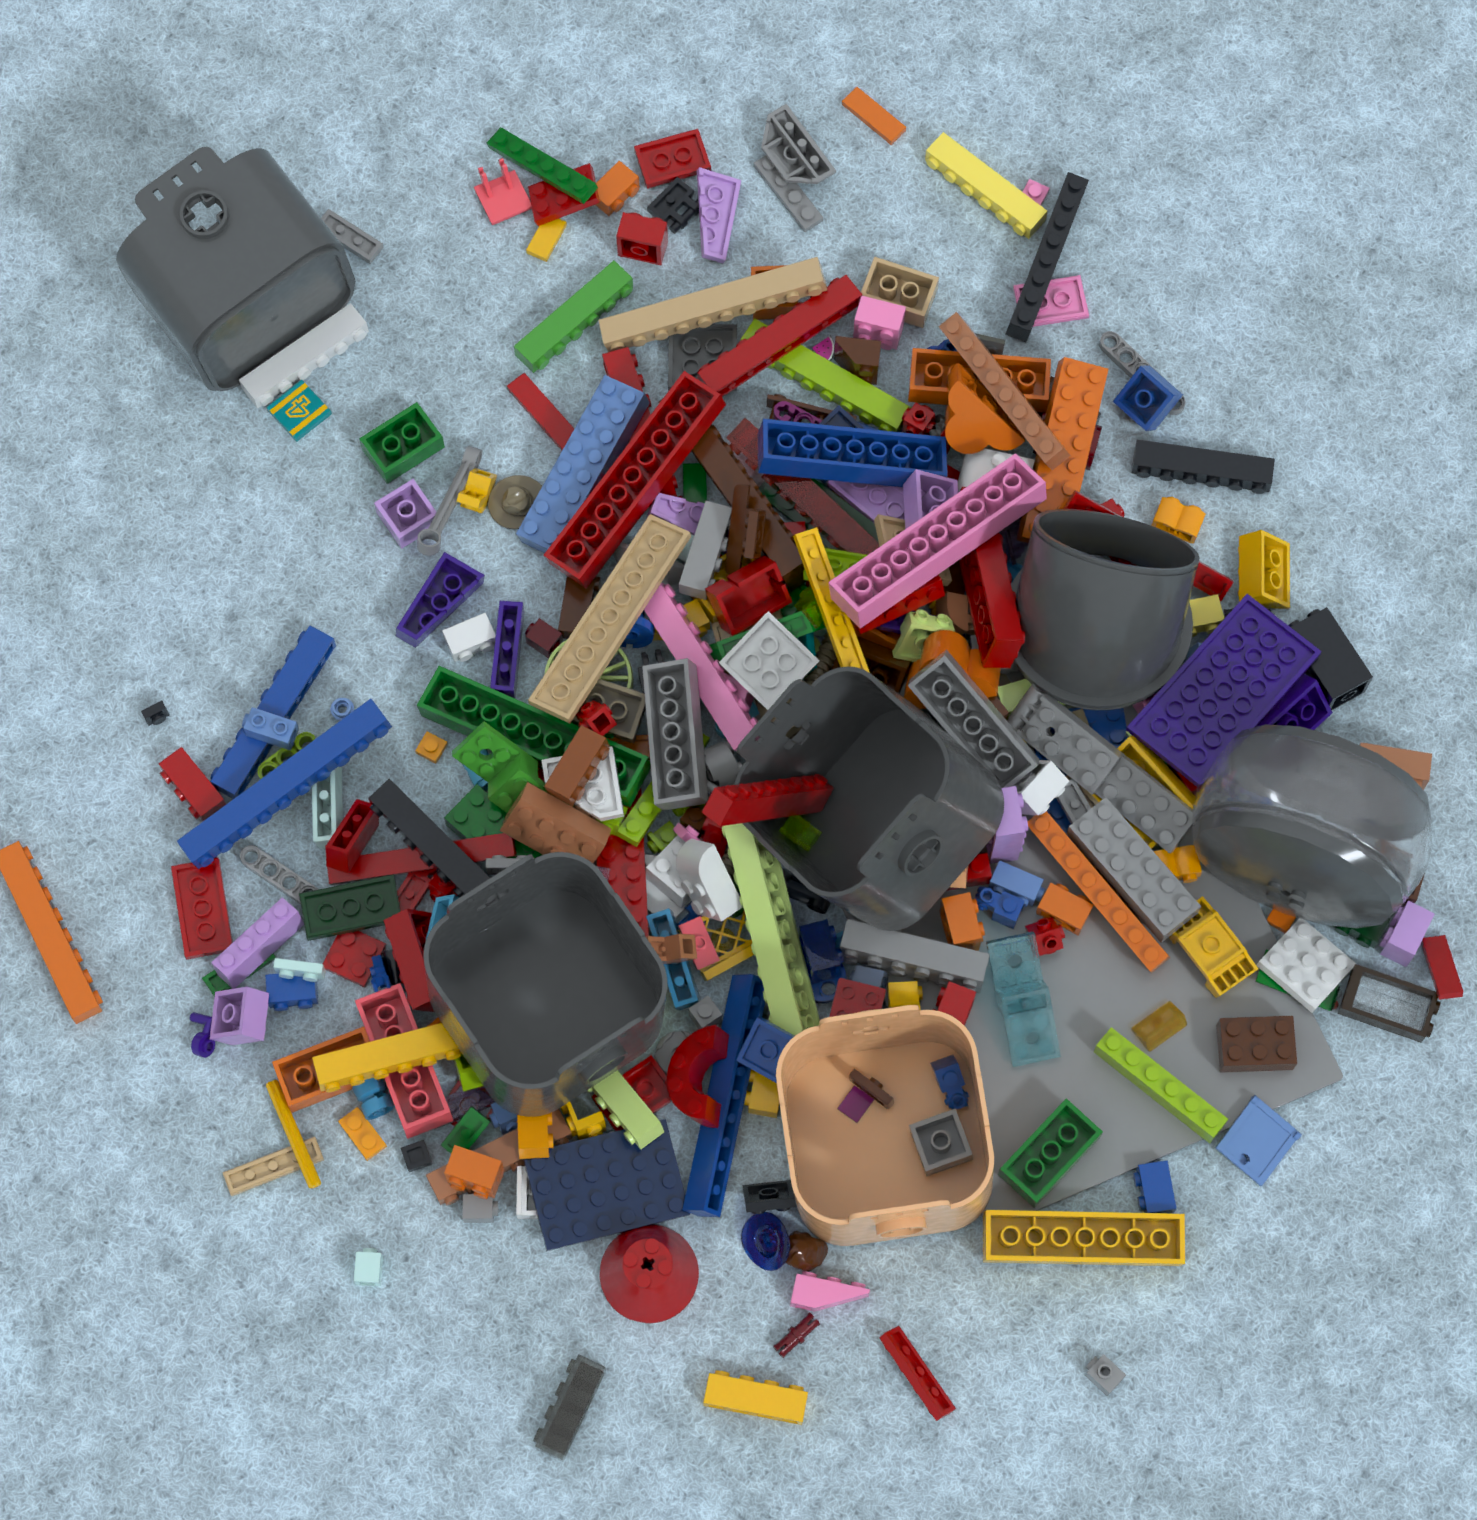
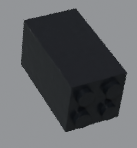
M1327 607L1321 611L1315 609L1307 615L1306 619L1302 621L1295 620L1288 625L1322 651L1321 655L1304 674L1317 680L1331 710L1366 692L1373 676Z

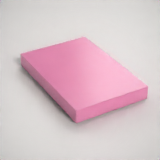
M1080 275L1051 279L1033 327L1089 318ZM1024 284L1013 286L1016 304Z

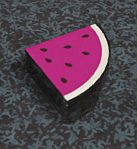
M829 336L812 347V351L832 362L835 345L832 337Z

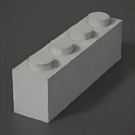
M705 501L679 582V593L703 600L707 599L705 588L716 583V580L713 578L715 572H720L722 566L721 552H726L728 547L727 534L730 529L732 507Z

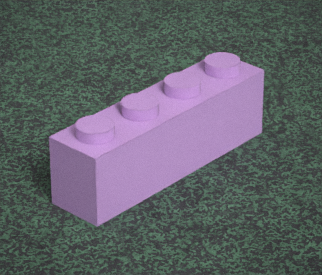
M282 897L211 962L217 975L232 989H235L304 925L299 912Z

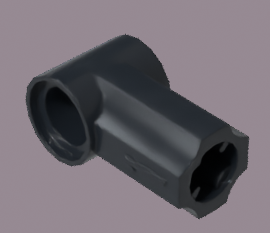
M791 875L786 885L789 898L806 904L809 909L815 912L826 914L831 902L809 890L797 877Z

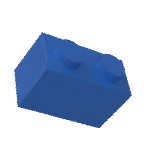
M279 974L265 975L266 992L269 993L268 1006L270 1009L286 1011L291 1006L308 1009L312 1008L313 1004H318L317 982L306 981L303 977L294 976L293 979L279 977Z
M1168 1160L1138 1165L1136 1172L1133 1173L1135 1187H1139L1141 1196L1137 1197L1139 1211H1144V1213H1174L1177 1208Z

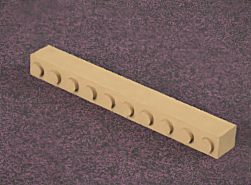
M814 257L598 321L603 344L607 351L611 352L626 347H640L647 342L664 340L674 334H685L692 329L706 328L713 323L730 321L740 315H751L761 309H772L782 303H792L803 297L817 296L827 291L821 263L818 257Z

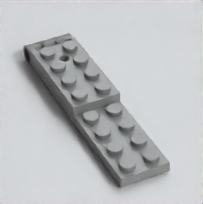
M1034 684L1030 686L1008 717V723L1022 739L1048 760L1052 761L1092 795L1096 794L1101 799L1106 797L1121 815L1168 853H1172L1200 816V814L1055 698L1041 691ZM1051 727L1054 728L1055 734L1051 733Z

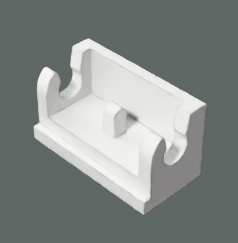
M517 1166V1219H538L525 1166Z

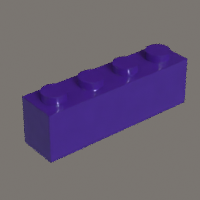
M500 600L490 688L516 698L525 612L523 602Z

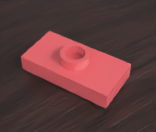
M701 916L678 925L681 934L695 935L697 959H694L693 963L696 970L720 961Z

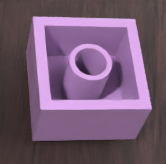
M414 479L374 502L377 515L401 549L417 540L419 532L429 528L436 514V510Z
M1410 901L1404 907L1400 906L1379 946L1383 947L1380 955L1407 967L1415 956L1435 913Z
M250 987L215 992L210 1040L229 1045L264 1041L269 993Z

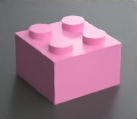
M861 296L854 319L853 338L881 341L882 349L897 350L904 328L906 307Z

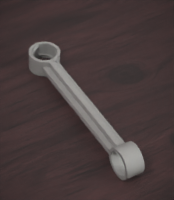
M472 446L466 448L461 466L429 528L420 531L418 534L417 549L421 554L432 556L440 551L441 533L457 504L459 492L464 490L469 472L478 468L483 453L481 449ZM425 539H432L437 543L434 545H426L422 543V541Z

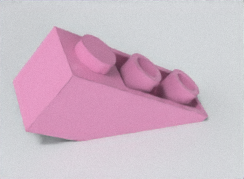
M803 1271L802 1274L796 1275L790 1307L815 1312L869 1297L870 1289H866V1285L862 1283L851 1282V1285L843 1284L839 1278L827 1277L825 1280L817 1278L815 1273Z

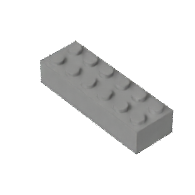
M947 649L909 680L908 687L941 726L995 776L1001 788L1012 787L1038 766L1039 758Z
M688 658L642 666L654 805L664 811L706 804L708 801L697 666Z
M1106 797L1069 826L1067 835L1161 943L1198 914L1201 905Z
M850 919L846 921L839 958L843 959L844 963L850 965L861 963L869 968L889 970L890 974L904 977V975H909L919 982L927 983L928 980L937 982L938 986L945 988L950 981L978 993L981 992L990 956L988 953L899 931L877 929L869 924Z

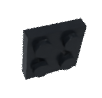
M791 1180L742 1185L746 1213L762 1214L766 1210L787 1211L790 1208L796 1207Z

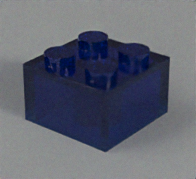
M827 919L799 926L798 935L811 984L839 977L844 959L841 949H836L835 947L837 936L834 926H829Z

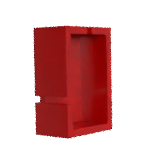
M765 555L726 576L728 581L721 579L705 588L721 629L732 636L757 623L768 611L772 614L792 603L786 585L781 582L783 578L776 562Z

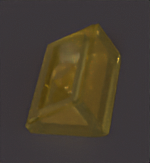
M1169 1001L1131 1029L1150 1052L1186 1027L1187 1021L1184 1014Z

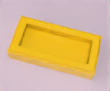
M556 219L540 225L529 243L526 253L547 262L564 232L567 222Z

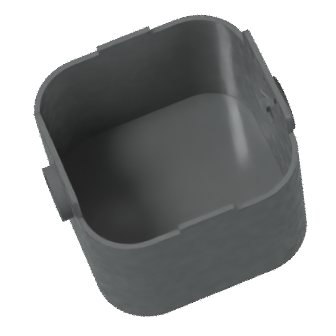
M201 147L148 184L135 197V203L146 220L128 235L116 256L119 269L135 296L204 385L212 391H227L240 386L239 379L343 309L352 298L356 283L343 245L271 154L262 148L245 151L223 163L211 148ZM197 163L202 171L197 173L192 165ZM176 176L183 183L179 187L173 181V178ZM157 190L164 197L160 201L153 194ZM202 202L206 208L211 207L215 203L219 205L222 211L216 215L217 222L208 229L200 226L193 230L190 227L189 222L195 218L191 208L195 204Z
M840 667L830 670L816 679L811 685L801 679L792 682L745 736L737 748V753L746 761L739 770L734 785L819 774L828 780L827 783L834 787L821 812L742 824L809 890L877 929L886 931L901 930L918 922L991 840L998 830L1003 817L1004 796L995 776L925 712L869 672L857 667ZM796 726L799 728L801 726L800 731L792 739L785 736L791 727Z
M554 852L544 854L535 859L532 854L523 857L452 902L447 907V914L434 925L426 939L424 966L431 1006L493 1100L503 1109L513 1114L536 1117L554 1112L646 1052L656 1041L661 1031L667 994V974L663 962L646 938L637 921L601 871L589 860L579 855L567 852Z

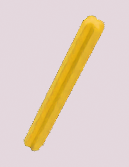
M272 1080L266 1084L267 1091L306 1183L310 1189H314L321 1185L320 1178L288 1107L280 1084L277 1080Z

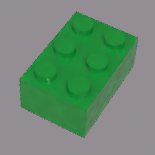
M418 402L359 438L363 452L387 484L445 448L443 436Z

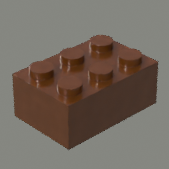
M1293 1016L1219 1019L1216 1029L1220 1073L1293 1070L1297 1065Z

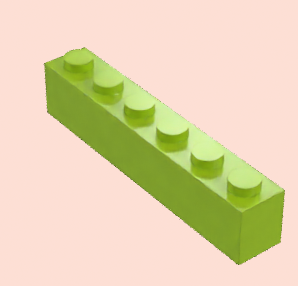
M1112 1027L1094 1049L1096 1055L1209 1144L1228 1121L1227 1117Z

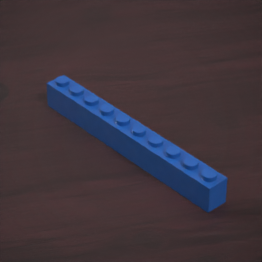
M370 698L177 840L178 844L198 869L210 865L216 856L229 851L239 839L248 837L258 825L267 823L277 811L286 809L296 797L308 793L311 786L315 783L327 779L331 774L330 772L334 769L346 765L357 752L365 751L372 741L384 737L392 725Z
M754 974L732 975L721 1026V1029L729 1034L727 1057L717 1060L713 1064L707 1092L708 1096L721 1104L719 1127L710 1128L700 1125L683 1205L684 1211L699 1217L721 1216L751 1072L749 1067L736 1061L756 1018L762 1017L765 1005L762 980Z

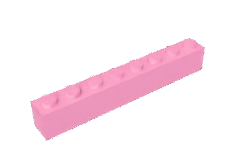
M661 582L644 611L676 660L688 658L696 664L699 697L733 750L737 751L740 742L757 724L758 720L755 717L751 718L748 710H750L748 704L743 698L739 699L735 691H737L735 684L731 679H726L723 674L725 669L710 654L713 652L711 647L705 640L702 642L698 635L700 634L699 628L686 617L688 612L682 603H677L674 596L676 593L669 584Z

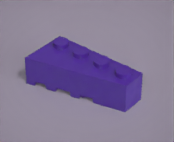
M444 552L396 627L395 636L416 648L484 583L485 575Z

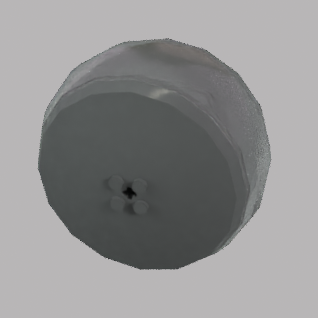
M1265 724L1242 730L1230 741L1207 770L1198 786L1193 805L1192 835L1198 859L1220 881L1247 898L1281 913L1318 924L1363 928L1382 925L1404 904L1419 885L1428 868L1431 854L1432 820L1426 792L1409 773L1380 754L1339 736L1300 726Z

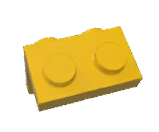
M571 1102L560 1107L563 1115L567 1113L569 1115L566 1117L572 1137L577 1135L578 1140L602 1135L603 1132L607 1131L605 1119L601 1111L578 1120Z

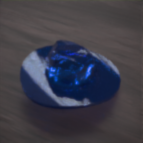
M764 1212L751 1216L744 1224L741 1232V1242L748 1257L764 1270L774 1271L781 1268L787 1261L790 1252L789 1236L781 1220L770 1212Z

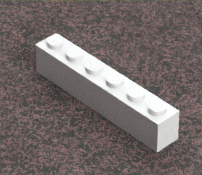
M351 303L239 379L242 390L257 409L262 405H269L275 396L287 392L298 380H305L314 369L324 367L330 361V358L336 354L344 353L348 346L355 341L363 340L369 332L367 322Z

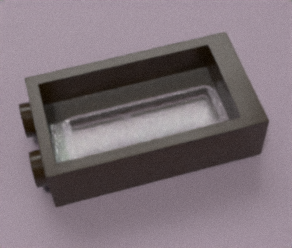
M1355 964L1351 970L1338 1014L1422 1043L1425 1037L1429 1038L1432 1033L1434 1024L1430 1023L1432 1015H1437L1441 1002L1437 1001L1438 996L1435 991Z

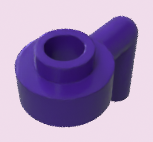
M193 1012L190 1015V1021L203 1024L204 1028L202 1032L194 1036L191 1050L194 1055L206 1058L215 1049V1041L210 1040L212 1017Z

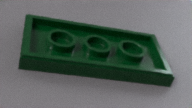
M394 874L299 893L308 941L384 926L383 920L401 912Z

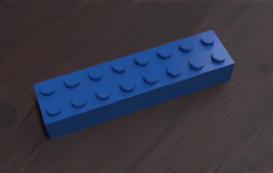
M763 419L758 432V473L893 487H903V484L915 469L944 477L948 476L946 437Z

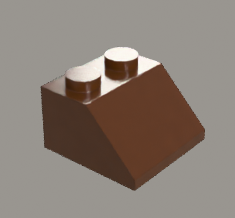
M836 336L834 360L839 366L871 385H877L881 341Z

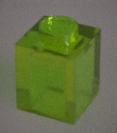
M800 815L790 816L779 830L793 843L806 851L811 849L822 834L818 828Z

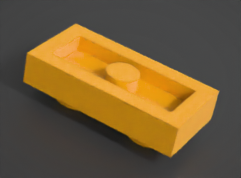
M358 1107L338 1121L367 1161L387 1147Z

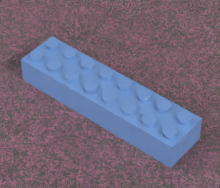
M604 375L516 533L522 543L543 553L548 550L626 447L650 403L644 392Z

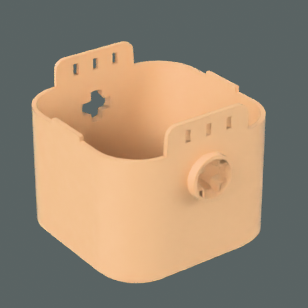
M918 1005L866 1010L853 1014L823 1018L819 1020L818 1026L801 1031L786 1044L777 1063V1089L791 1184L799 1215L811 1233L833 1245L854 1246L958 1230L971 1224L983 1213L992 1193L994 1151L977 1048L970 1032L960 1021L940 1011L919 1010ZM954 1055L965 1082L962 1089L968 1092L969 1095L968 1106L956 1111L972 1151L973 1160L926 1176L911 1136L909 1125L951 1110L944 1102L946 1099L945 1095L947 1094L946 1092H941L930 1063ZM854 1068L869 1080L871 1077L875 1078L883 1085L881 1089L894 1098V1104L890 1109H886L874 1100L858 1123L837 1109L855 1085L849 1078Z

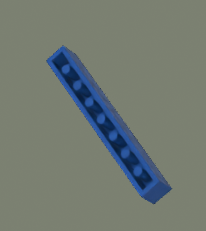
M311 625L306 631H302L298 637L296 648L290 650L285 658L286 663L282 670L278 669L275 673L273 684L262 693L261 703L257 709L290 719L335 649L336 643L334 638ZM243 727L238 731L233 747H229L224 753V761L220 767H216L210 777V782L215 789L232 799L245 791L256 774L258 767L273 747L272 744L246 736Z

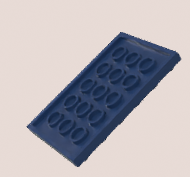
M666 1119L659 1120L664 1133L643 1149H640L636 1143L631 1145L623 1134L625 1130L622 1129L554 1146V1148H549L548 1158L523 1159L546 1252L690 1215L689 1212L683 1210L685 1191Z

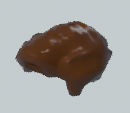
M794 1231L785 1240L781 1250V1258L783 1262L794 1268L810 1272L822 1264L827 1256L828 1246L825 1241L811 1237L807 1232Z

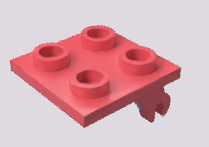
M503 158L498 160L502 176L488 182L483 167H479L478 172L482 184L474 187L491 225L532 209L531 202L515 170L508 172Z

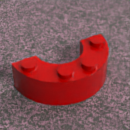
M717 1025L701 1028L683 1040L671 1057L667 1071V1089L674 1105L695 1122L710 1128L719 1127L721 1104L703 1093L702 1081L710 1065L717 1060L727 1057L729 1034Z

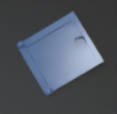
M1254 1095L1215 1149L1261 1187L1302 1134L1259 1099V1097Z

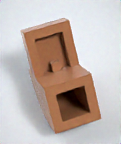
M946 592L944 597L936 600V616L938 614L947 615L953 621L955 632L960 635L965 633L976 635L972 616L968 614L967 595Z
M695 935L646 936L663 964L697 959Z

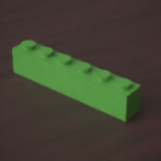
M613 260L515 344V356L533 373L538 369H544L548 365L549 360L555 354L557 356L560 355L570 341H576L581 337L584 329L588 326H594L598 322L599 316L605 311L610 312L620 298H626L633 290V278Z

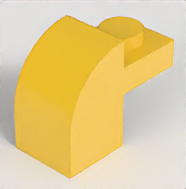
M478 468L471 470L466 487L459 492L456 502L461 503V507L482 514L488 504L489 495L495 485L497 475Z

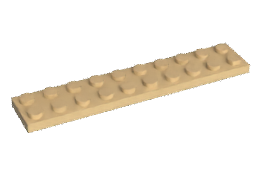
M649 514L528 699L529 705L571 723L691 538L689 531Z

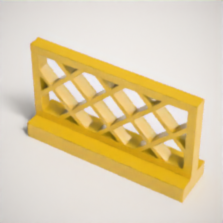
M744 910L741 920L727 917L723 920L720 932L707 928L710 918L701 917L703 922L705 921L704 925L707 931L719 935L715 950L723 954L719 956L720 961L699 969L704 981L712 979L754 955L751 949L752 939L739 938L743 924H745L746 915ZM727 919L740 923L736 936L723 933ZM722 936L735 939L732 950L728 952L719 950ZM738 941L745 942V943H743V944L737 946Z

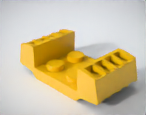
M1202 896L1196 900L1201 905L1198 914L1169 936V939L1173 944L1178 942L1207 979L1205 983L1207 989L1217 998L1257 971L1258 967L1219 913Z

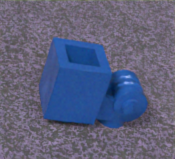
M978 887V893L973 898L977 901L978 909L981 911L991 910L993 912V921L1014 929L1024 907L1025 900L1005 891L999 894L990 887Z
M954 1055L931 1062L937 1084L941 1092H946L947 1094L945 1095L946 1099L944 1102L948 1108H951V1110L956 1108L957 1110L967 1107L969 1095L968 1092L962 1089L965 1082Z

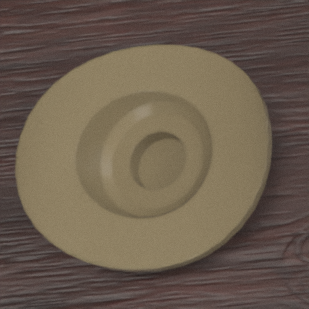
M523 475L510 476L499 481L493 487L488 500L489 512L494 521L505 528L519 529L542 485L535 479Z

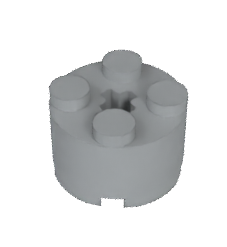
M728 741L725 743L719 742L704 749L706 778L718 787L734 785L738 772L742 767L740 762H736L733 756L734 750Z

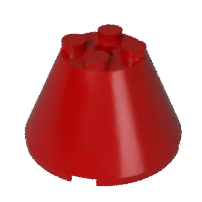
M653 1224L622 1232L609 1244L600 1265V1283L607 1301L620 1315L637 1322L651 1324L673 1318L690 1303L698 1285V1262L692 1247L680 1234L661 1225ZM646 1267H653V1270L649 1271Z

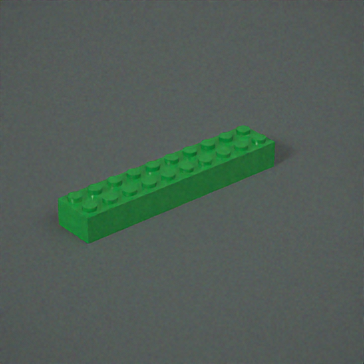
M438 666L417 703L422 717L465 736L470 735L485 721L535 758L540 769H543L542 760L563 756L579 730V726L565 722L536 707L441 666ZM607 739L609 747L612 746L614 749L622 805L630 808L651 769L650 760L644 754Z

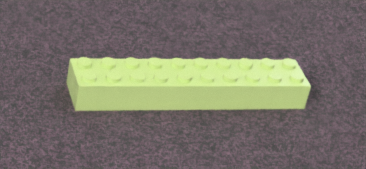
M742 823L722 826V833L727 839L729 847L728 856L733 863L735 871L734 880L740 891V904L746 915V928L752 939L751 949L758 963L757 973L764 987L763 997L770 1011L769 1021L795 1036L805 1029L818 1026L820 1019L781 863Z

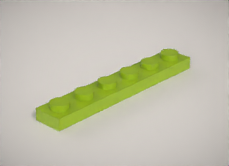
M703 734L704 749L710 740V737ZM652 781L616 832V836L636 847L662 811L654 805Z

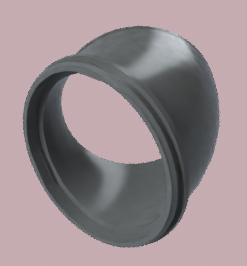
M1056 509L1038 514L1034 519L1023 567L1011 584L1012 591L1016 593V608L1021 615V630L1025 632V643L1021 645L1018 657L1014 659L1017 668L1038 689L1057 701L1072 707L1088 710H1112L1131 706L1151 697L1178 671L1189 651L1193 631L1192 611L1189 601L1199 564V554L1182 539L1159 528L1125 517L1077 509ZM1092 555H1105L1116 557L1129 561L1137 566L1118 563L1102 559L1099 557H1095Z

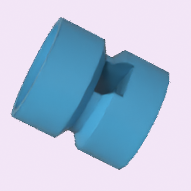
M366 1079L363 1084L352 1087L357 1100L362 1102L360 1107L366 1120L383 1116L395 1107L390 1095L385 1093L387 1088L383 1079Z

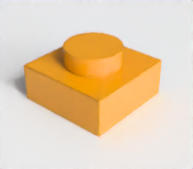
M426 731L415 753L436 764L447 747L448 742Z

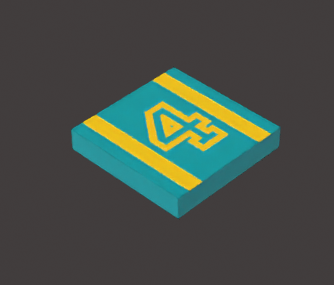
M303 380L299 381L266 407L267 411L296 442L332 414L331 410Z

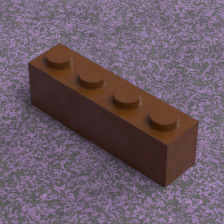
M596 575L587 589H585L567 576L558 631L562 633L564 639L570 637L594 600L595 591L600 589L601 577Z

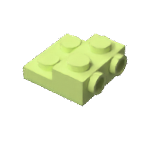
M921 609L916 610V612L911 611L907 613L900 627L901 636L892 651L894 658L912 662L921 659L925 639L930 634L940 630L955 632L953 621L945 614L932 616Z

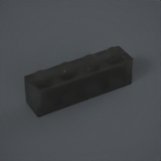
M579 1354L576 1360L571 1359L566 1370L569 1373L566 1382H560L555 1393L558 1396L554 1406L549 1405L544 1416L547 1422L543 1429L539 1427L533 1440L536 1442V1450L564 1462L606 1373L605 1366Z

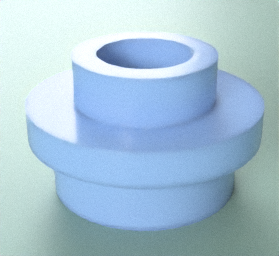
M338 698L331 704L330 711L336 720L341 721L354 711V705L347 698ZM340 707L347 708L345 713H339L338 710Z

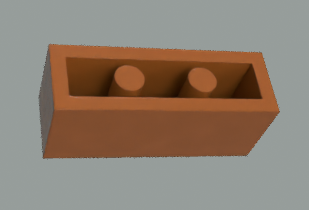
M581 725L544 785L547 793L571 806L574 805L576 800L579 801L584 795V787L588 780L591 781L597 773L596 767L599 762L605 760L610 748L607 739Z

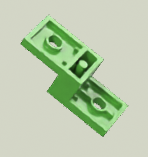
M485 721L452 750V757L488 782V800L506 813H508L527 782L547 793L544 786L545 782L538 778V761ZM482 749H490L492 753L483 755L480 751Z

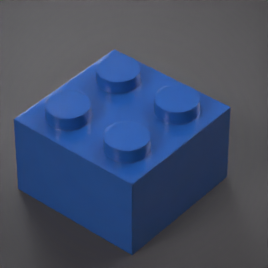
M1146 365L1139 367L1113 402L1145 431H1153L1157 429L1183 394L1154 368Z

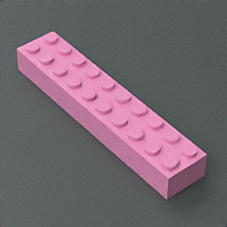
M1015 453L828 582L831 599L859 628H862L1046 500V482Z

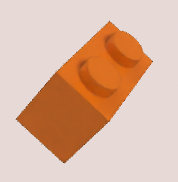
M619 160L596 182L600 201L596 206L608 216L613 212L620 211L624 201L628 197H634L639 191V176Z
M1050 883L1037 907L1036 914L1043 918L1052 917L1057 925L1061 924L1064 929L1079 936L1094 905L1090 903L1091 901L1083 895L1076 896L1070 893L1069 889L1064 885Z

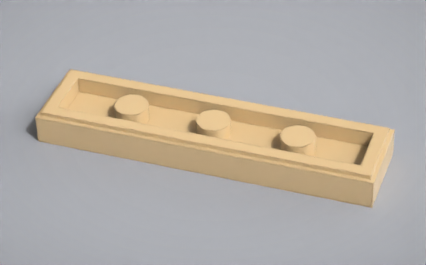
M316 1137L304 1140L313 1164L324 1161ZM289 1146L225 1171L223 1176L230 1195L234 1196L301 1169L292 1147Z

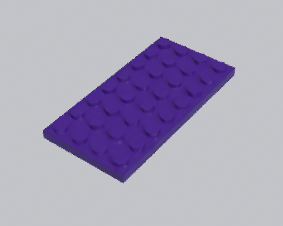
M1246 594L1127 726L1126 731L1201 790L1225 763L1222 752L1231 740L1242 730L1257 727L1316 661L1322 651L1250 595Z

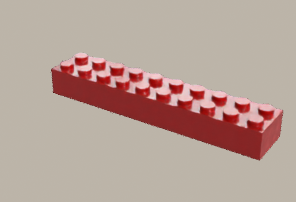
M683 371L545 552L544 557L550 565L587 589L726 406L720 393L686 371Z

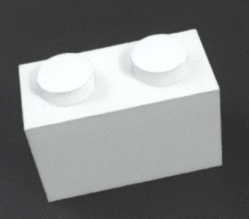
M486 612L442 630L454 662L459 660L461 662L467 661L473 657V654L481 651L486 653L495 647L496 635Z

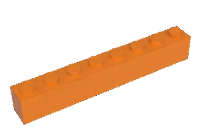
M1047 811L1042 815H1035L1027 821L1031 831L1151 973L1170 958Z
M17 841L0 849V871L71 1018L78 1024L102 1012L99 1004L103 1003V1000L98 990L93 991L89 984L93 982L87 969L82 970L80 962L83 959L78 949L73 950L69 943L73 941V938L67 927L62 928L60 921L63 918L58 908H52L49 902L53 900V897L48 887L43 888L40 880L43 879L37 866L33 868L29 861L33 859V856L28 846L23 847Z

